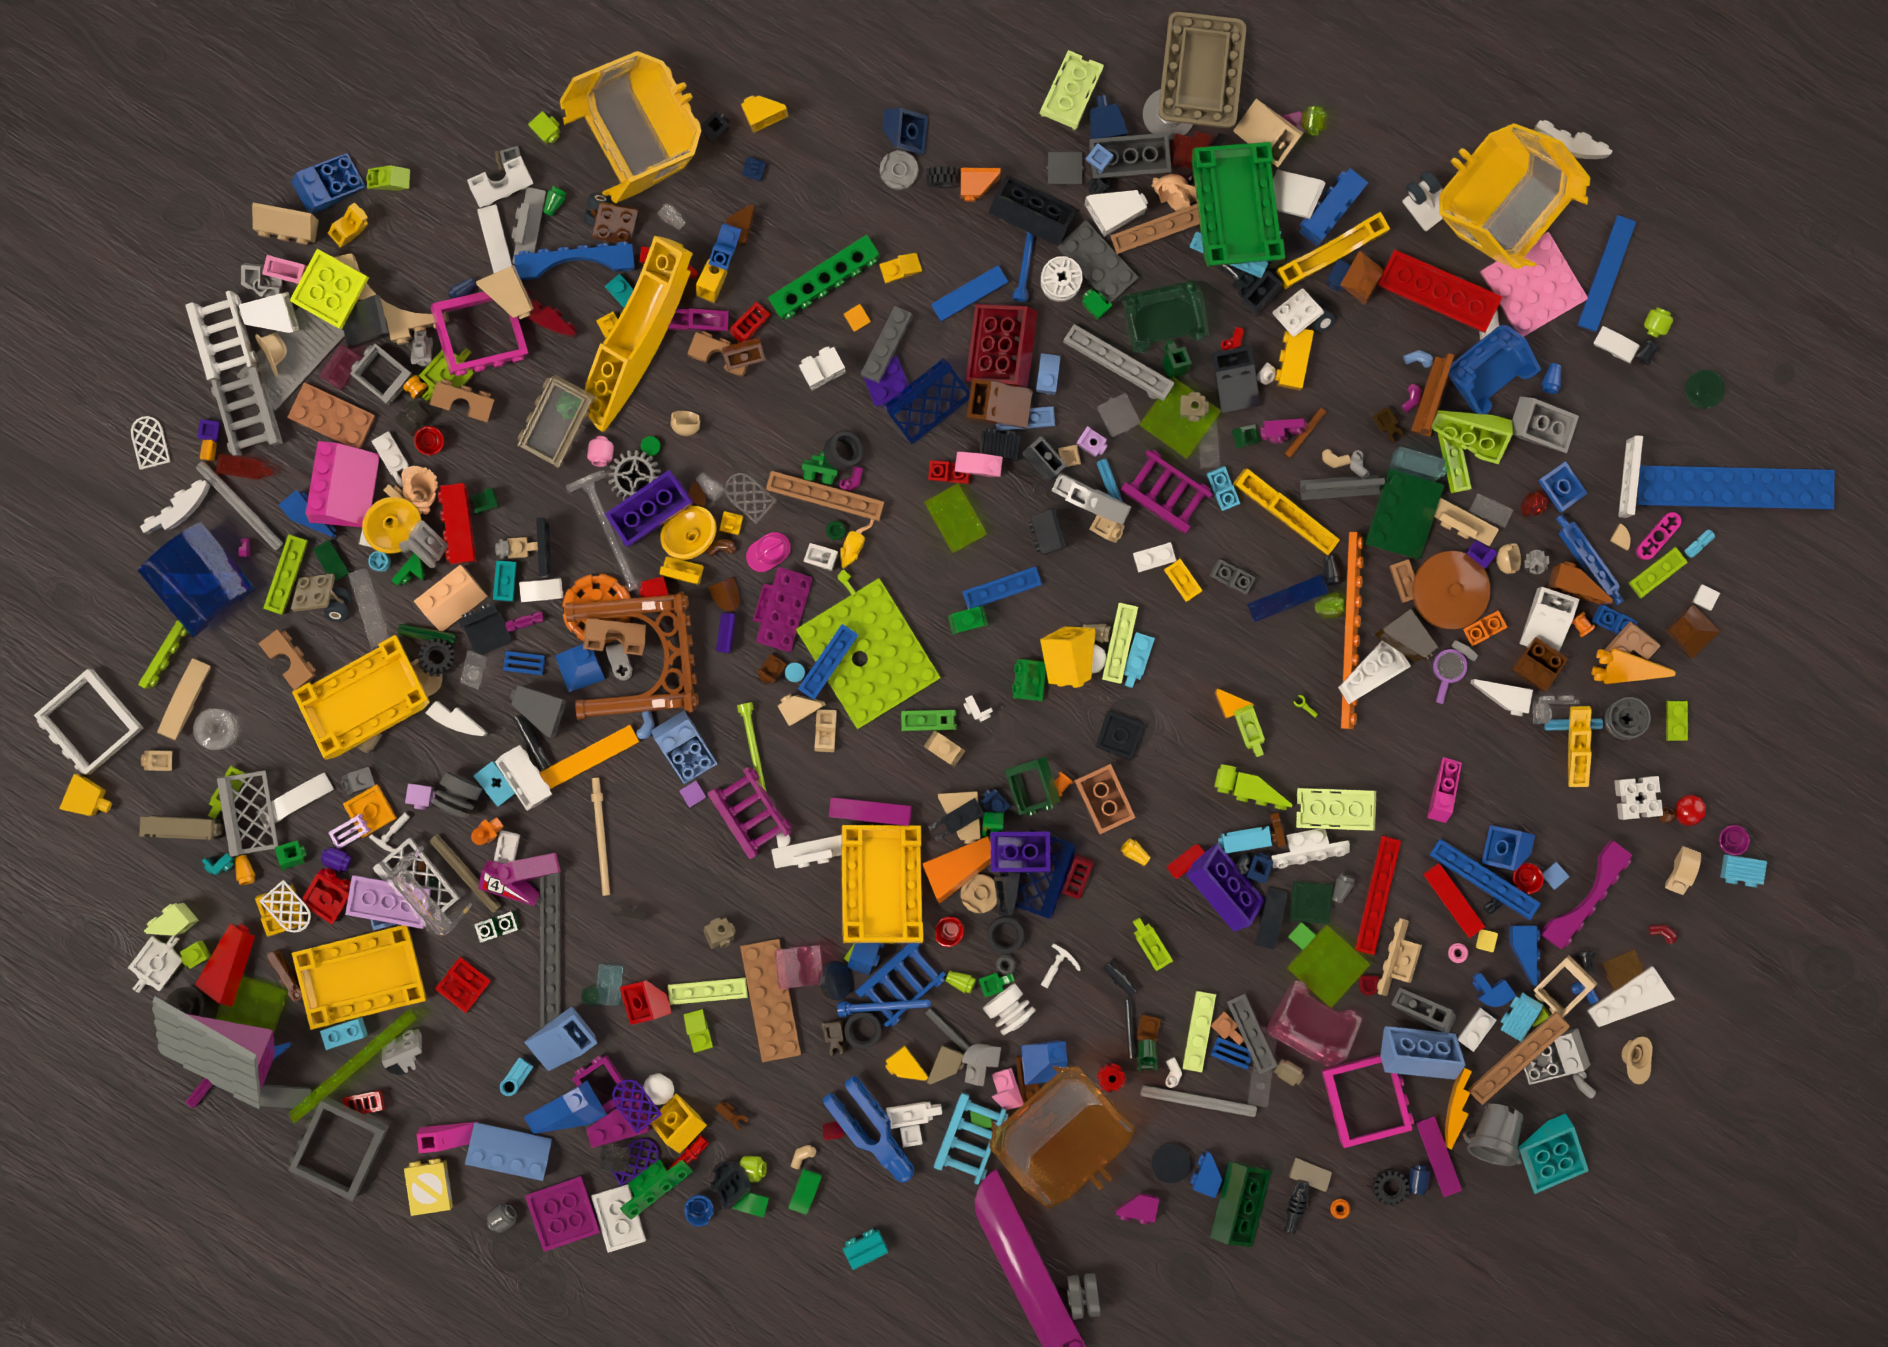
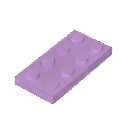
M353 875L345 915L423 929L425 927L431 889Z

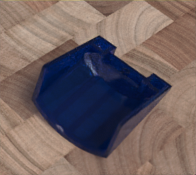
M201 521L169 540L137 570L193 638L206 629L210 621L237 600L242 601L256 590Z

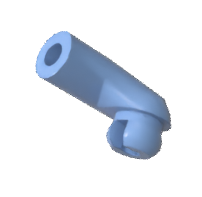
M1421 350L1403 356L1406 365L1415 361L1421 362L1425 368L1433 365L1431 354Z
M651 711L642 713L644 724L641 729L637 730V737L639 739L649 738L652 734L651 730L655 728Z

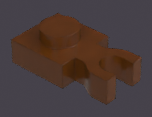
M1279 813L1269 814L1273 832H1270L1272 844L1276 843V847L1286 846Z

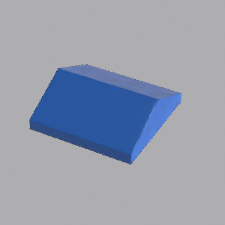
M1566 461L1538 480L1560 513L1588 494Z

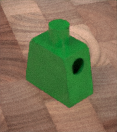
M983 606L956 612L948 616L952 635L988 626Z

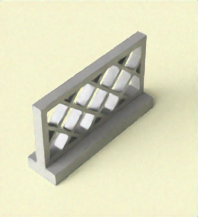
M266 770L218 777L217 783L230 857L275 849L278 846ZM262 775L263 785L260 789L249 783L254 776ZM239 779L245 783L240 792L232 788L231 780ZM247 785L257 791L251 801L241 794ZM258 794L266 798L267 803L263 808L253 803ZM238 797L249 803L243 812L235 807V801ZM250 805L260 811L254 820L244 814ZM261 813L269 817L270 823L266 828L256 822ZM242 816L252 822L246 831L238 826V821ZM253 824L264 830L258 839L247 833ZM266 832L272 836L273 844L264 845L259 840ZM245 835L255 841L251 848L242 849L241 840Z
M412 837L408 838L373 867L374 871L383 881L405 884L402 881V873L412 874V884L405 885L438 890L437 901L429 900L430 904H437V912L431 916L427 911L425 927L430 925L438 916L460 899L459 895ZM408 844L414 849V857L404 856V848ZM392 858H400L399 869H393L388 861ZM404 859L413 860V871L403 870ZM417 860L425 862L426 872L416 871ZM416 874L426 875L425 886L415 885ZM429 876H436L438 878V887L429 886ZM442 891L449 892L453 899L450 902H441Z

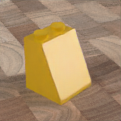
M1064 626L1040 639L1049 684H1057L1059 687L1072 685V687L1077 688L1083 686L1085 682L1091 679L1095 628Z

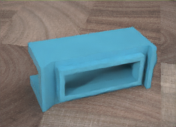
M1265 826L1263 829L1262 827L1227 832L1226 836L1221 833V838H1218V844L1225 853L1272 846L1269 826Z

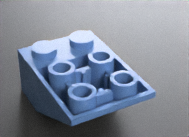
M685 710L651 730L655 741L684 784L717 765L716 760Z
M571 1006L524 1041V1043L543 1066L550 1071L581 1056L596 1045L597 1040L593 1031Z

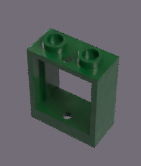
M1046 757L1004 770L1019 815L1027 813V816L1039 813L1038 809L1043 808L1046 811L1055 808L1054 804L1061 801ZM1037 768L1048 800L1031 806L1020 773Z

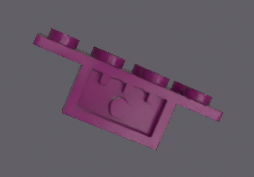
M778 567L773 585L763 584L753 617L754 622L761 623L756 639L757 643L791 652L797 633L796 629L799 626L813 580L812 577Z

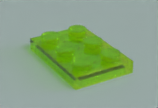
M959 483L924 502L952 554L987 535Z

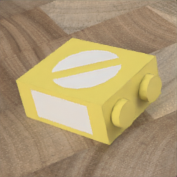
M434 1158L425 1164H421V1161L410 1162L409 1166L404 1168L411 1216L446 1211L453 1208L446 1160L441 1161L440 1158Z

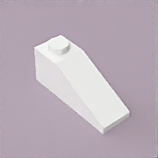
M1476 679L1471 680L1473 686L1505 710L1511 711V715L1522 716L1523 713H1529L1533 690Z

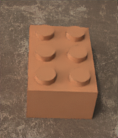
M1111 764L1074 780L1099 834L1136 818Z

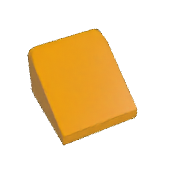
M861 304L844 313V317L854 332L871 322Z
M213 440L202 441L201 460L214 462L217 442Z

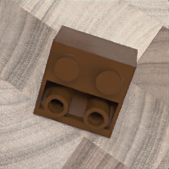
M1534 637L1519 655L1510 671L1541 692H1546L1568 658L1537 637Z

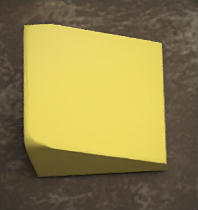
M1483 929L1480 930L1476 948L1494 952L1498 934Z

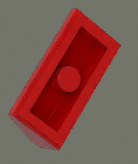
M1195 844L1167 865V869L1175 879H1178L1205 852L1198 844Z

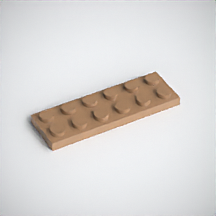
M774 939L740 946L762 1062L801 1055L780 940Z

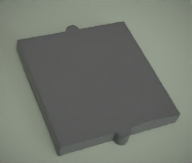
M1048 152V166L1046 167V170H1048V185H1082V171L1084 170L1082 166V152Z

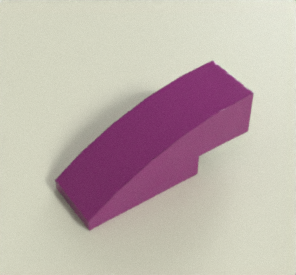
M676 309L667 330L728 331V311Z

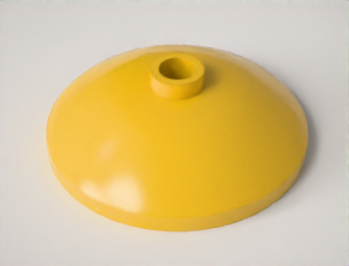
M399 497L384 498L374 503L366 512L362 523L363 534L368 544L379 552H401L400 542L408 540L409 534L417 522L421 521V517L416 507L408 500ZM388 518H392L390 522H386Z
M688 507L664 524L661 531L662 547L671 557L681 560L691 559L702 554L714 540L716 534L715 519L703 507Z

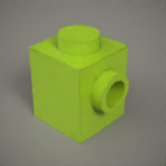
M543 111L528 124L546 145L554 143L559 138L560 130L558 126L560 124L553 116L548 118Z
M198 941L180 952L182 955L181 961L190 969L201 965L211 957L203 941Z

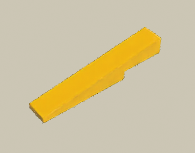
M1243 469L1234 481L1233 485L1326 555H1329L1340 541V539L1280 492L1275 491L1249 469Z

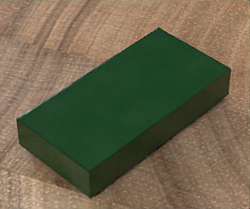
M327 540L312 549L325 572L335 576L334 583L350 574L331 540Z

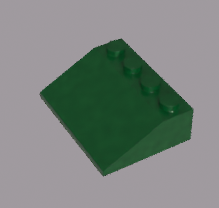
M1387 468L1385 484L1381 487L1364 543L1420 560L1444 485Z

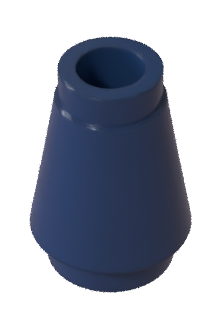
M469 278L450 287L447 294L451 299L467 296L474 291L477 285L472 278Z

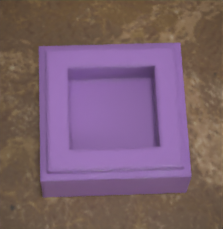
M697 781L680 790L689 808L707 798Z

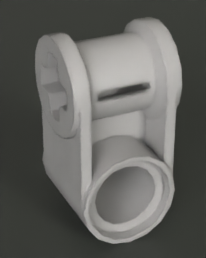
M617 643L606 646V652L614 675L622 681L630 679L633 670L629 654L623 653L622 644ZM622 666L628 669L624 676L618 673V671H621Z

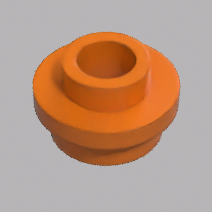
M1344 1199L1334 1200L1330 1206L1331 1214L1338 1219L1347 1217L1350 1213L1349 1203ZM1339 1205L1343 1206V1211L1341 1212L1336 1210Z

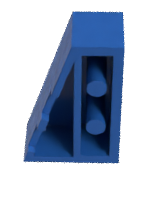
M855 943L847 968L869 976L872 965L877 966L880 957L877 954L878 948H883L884 943Z

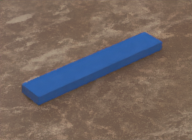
M1619 215L1616 216L1577 326L1593 332L1597 331L1636 221Z
M1439 839L1429 855L1528 920H1531L1541 904L1441 839Z

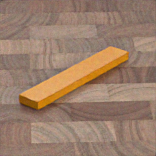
M628 725L539 772L543 781L552 789L640 741L632 726Z

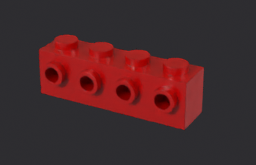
M459 483L440 486L441 491H438V499L443 504V510L440 514L441 520L445 522L446 530H443L444 541L448 542L446 559L452 565L477 562L467 485Z

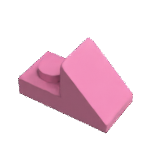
M1012 1068L994 1072L992 1077L998 1093L993 1095L992 1098L1006 1110L1023 1106L1024 1103Z

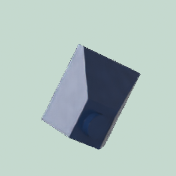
M904 108L884 109L882 129L893 146L917 154H925L928 116Z

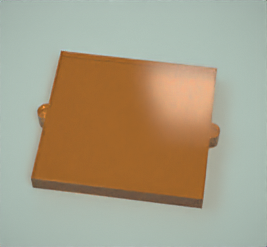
M1635 950L1602 963L1607 973L1606 978L1610 980L1614 991L1644 972L1642 969L1643 964L1639 962Z

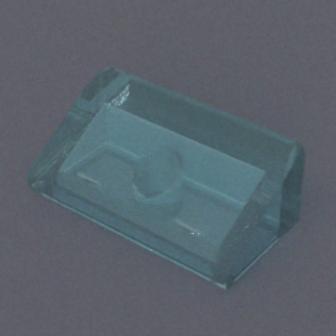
M599 964L595 1003L619 1005L622 966Z

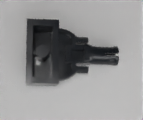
M1223 265L1221 267L1222 270L1235 280L1232 286L1238 290V295L1242 300V307L1256 318L1282 290L1283 283L1269 271L1259 278L1231 265Z

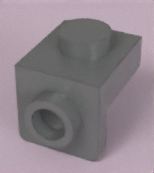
M369 767L347 773L342 776L341 781L342 788L347 792V795L375 785Z

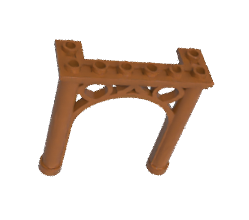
M680 591L675 595L574 604V602L565 603L567 622L624 616L640 618L656 630L664 648L663 671L658 682L650 690L639 695L576 700L575 707L578 720L591 716L685 708L689 712L695 710L697 705H699L698 693H694V685H697L696 673L692 674V666H695L694 654H690V646H693L692 634L688 635V627H691L690 615H686L689 601L688 595L684 596V591ZM652 612H662L657 617L656 621H654L649 616L643 614ZM668 615L673 618V631L665 632L659 626L663 616ZM679 631L680 647L673 645L671 639L667 640L666 636H673ZM681 655L683 672L674 667L669 669V665H673L674 659ZM670 672H675L679 675L680 685L678 688H670L666 683L665 678ZM661 685L669 692V694L652 695Z

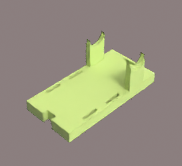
M1068 50L1039 114L1042 117L1046 116L1072 127V130L1075 131L1104 65L1093 60H1089V62L1082 60L1083 56Z
M1298 788L1297 804H1301V812H1297L1296 828L1375 830L1376 791ZM1313 791H1322V793H1313ZM1312 824H1322L1321 826H1312ZM1331 825H1340V827H1331Z

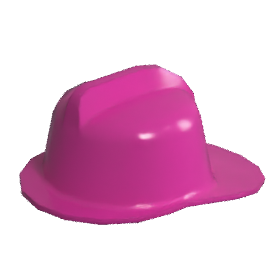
M772 532L754 542L746 553L748 565L755 571L765 572L784 561L790 553L791 545L788 538L779 532Z

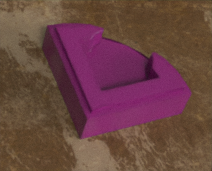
M242 538L240 540L242 547H239V556L243 558L251 557L250 538Z

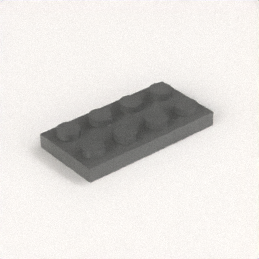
M1086 220L1065 238L1059 247L1057 246L1065 257L1071 258L1079 264L1082 276L1097 292H1100L1106 298L1107 303H1112L1139 278Z

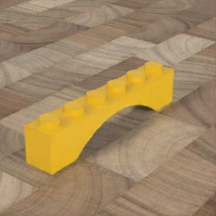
M1379 212L1327 244L1279 268L1276 271V275L1286 290L1336 262L1338 259L1386 234L1390 228L1382 213Z

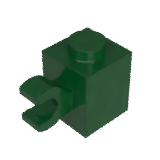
M1174 340L1166 341V345L1163 346L1165 356L1162 364L1168 379L1186 375L1192 364L1186 348L1176 349Z

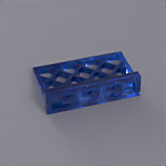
M942 358L882 407L908 441L914 444L968 401L970 391L952 369L949 362ZM950 372L953 376L952 385L942 384L943 377ZM931 386L938 387L937 397L927 396L928 389ZM942 387L951 388L950 399L940 398ZM955 388L963 389L966 395L960 400L954 399ZM916 398L923 399L922 409L912 408V402ZM926 399L936 400L935 411L925 410ZM940 401L949 402V408L945 412L938 411ZM901 410L908 411L906 421H898L895 415ZM911 411L921 412L919 423L910 422ZM924 413L934 414V419L930 424L923 423ZM909 425L919 426L918 433L911 438L908 434Z
M1050 836V840H1052L1050 845L1055 842L1063 844L1061 852L1053 855L1050 849V860H1053L1056 866L1055 870L1049 874L1044 873L1045 876L1037 880L1034 879L1032 873H1029L1032 882L1025 886H1022L1019 880L1020 888H1018V891H1022L1026 901L1020 904L1015 903L1014 906L1048 919L1053 917L1077 846ZM1046 878L1049 887L1048 890L1041 893L1036 882ZM1034 884L1038 895L1028 899L1024 888ZM1039 896L1043 902L1041 911L1033 909L1030 903L1031 900Z

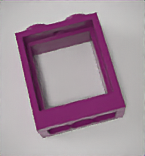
M599 1055L591 1061L593 1065L585 1068V1066L574 1072L576 1076L572 1078L576 1086L583 1083L581 1078L604 1064L616 1084L624 1081L607 1055L603 1058ZM625 1091L624 1098L628 1099L631 1097L632 1092ZM622 1092L615 1097L621 1098ZM613 1098L602 1105L606 1113L616 1107ZM616 1100L617 1105L620 1104L621 1100Z

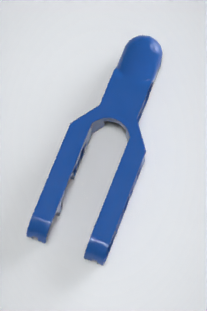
M852 1076L845 1081L846 1089L881 1133L880 1141L877 1142L871 1139L858 1121L853 1119L845 1109V1104H842L831 1092L823 1098L824 1105L856 1147L872 1152L881 1165L888 1169L897 1181L901 1183L908 1182L913 1177L914 1167L891 1135L890 1118L860 1079Z

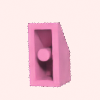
M957 452L955 471L986 477H1000L1002 457Z

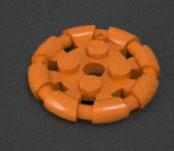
M606 574L583 576L574 582L575 585L568 589L564 596L562 607H564L563 619L569 631H573L578 639L584 641V629L582 630L578 625L581 622L586 624V620L567 622L565 603L574 602V604L622 600L631 599V596L626 587L621 586L618 580ZM600 583V589H593V584ZM612 588L617 592L614 597L608 593ZM582 589L585 594L579 598L576 594ZM632 616L603 618L600 620H616L630 623ZM609 639L605 641V643L611 642L615 639Z

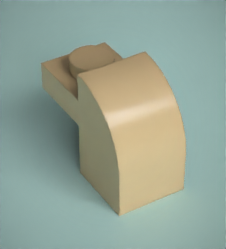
M1683 846L1674 860V870L1666 881L1665 888L1684 895L1689 885L1692 886L1696 879L1701 863V853Z

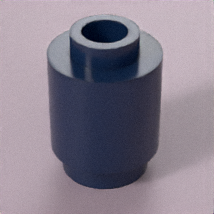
M1416 1164L1415 1168L1410 1169V1193L1425 1195L1430 1178V1170H1427V1166Z

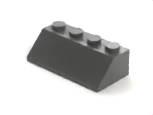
M1168 133L1090 139L1089 153L1098 143L1113 154V159L1101 175L1098 173V169L1091 165L1093 179L1171 172Z

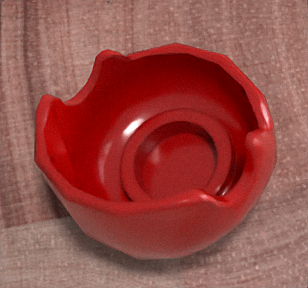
M434 426L420 428L414 437L415 447L422 454L428 456L435 455L442 450L444 435Z
M1686 795L1676 804L1675 817L1682 825L1695 826L1705 817L1706 805L1698 796Z
M1523 863L1516 871H1513L1512 880L1519 890L1532 894L1538 892L1543 886L1544 877L1539 867L1532 863Z
M950 916L940 919L935 927V939L944 947L958 945L964 937L962 922L958 918Z

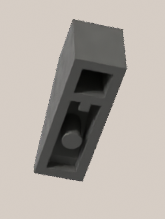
M1400 987L1391 1006L1446 1034H1449L1456 1019L1453 1010Z

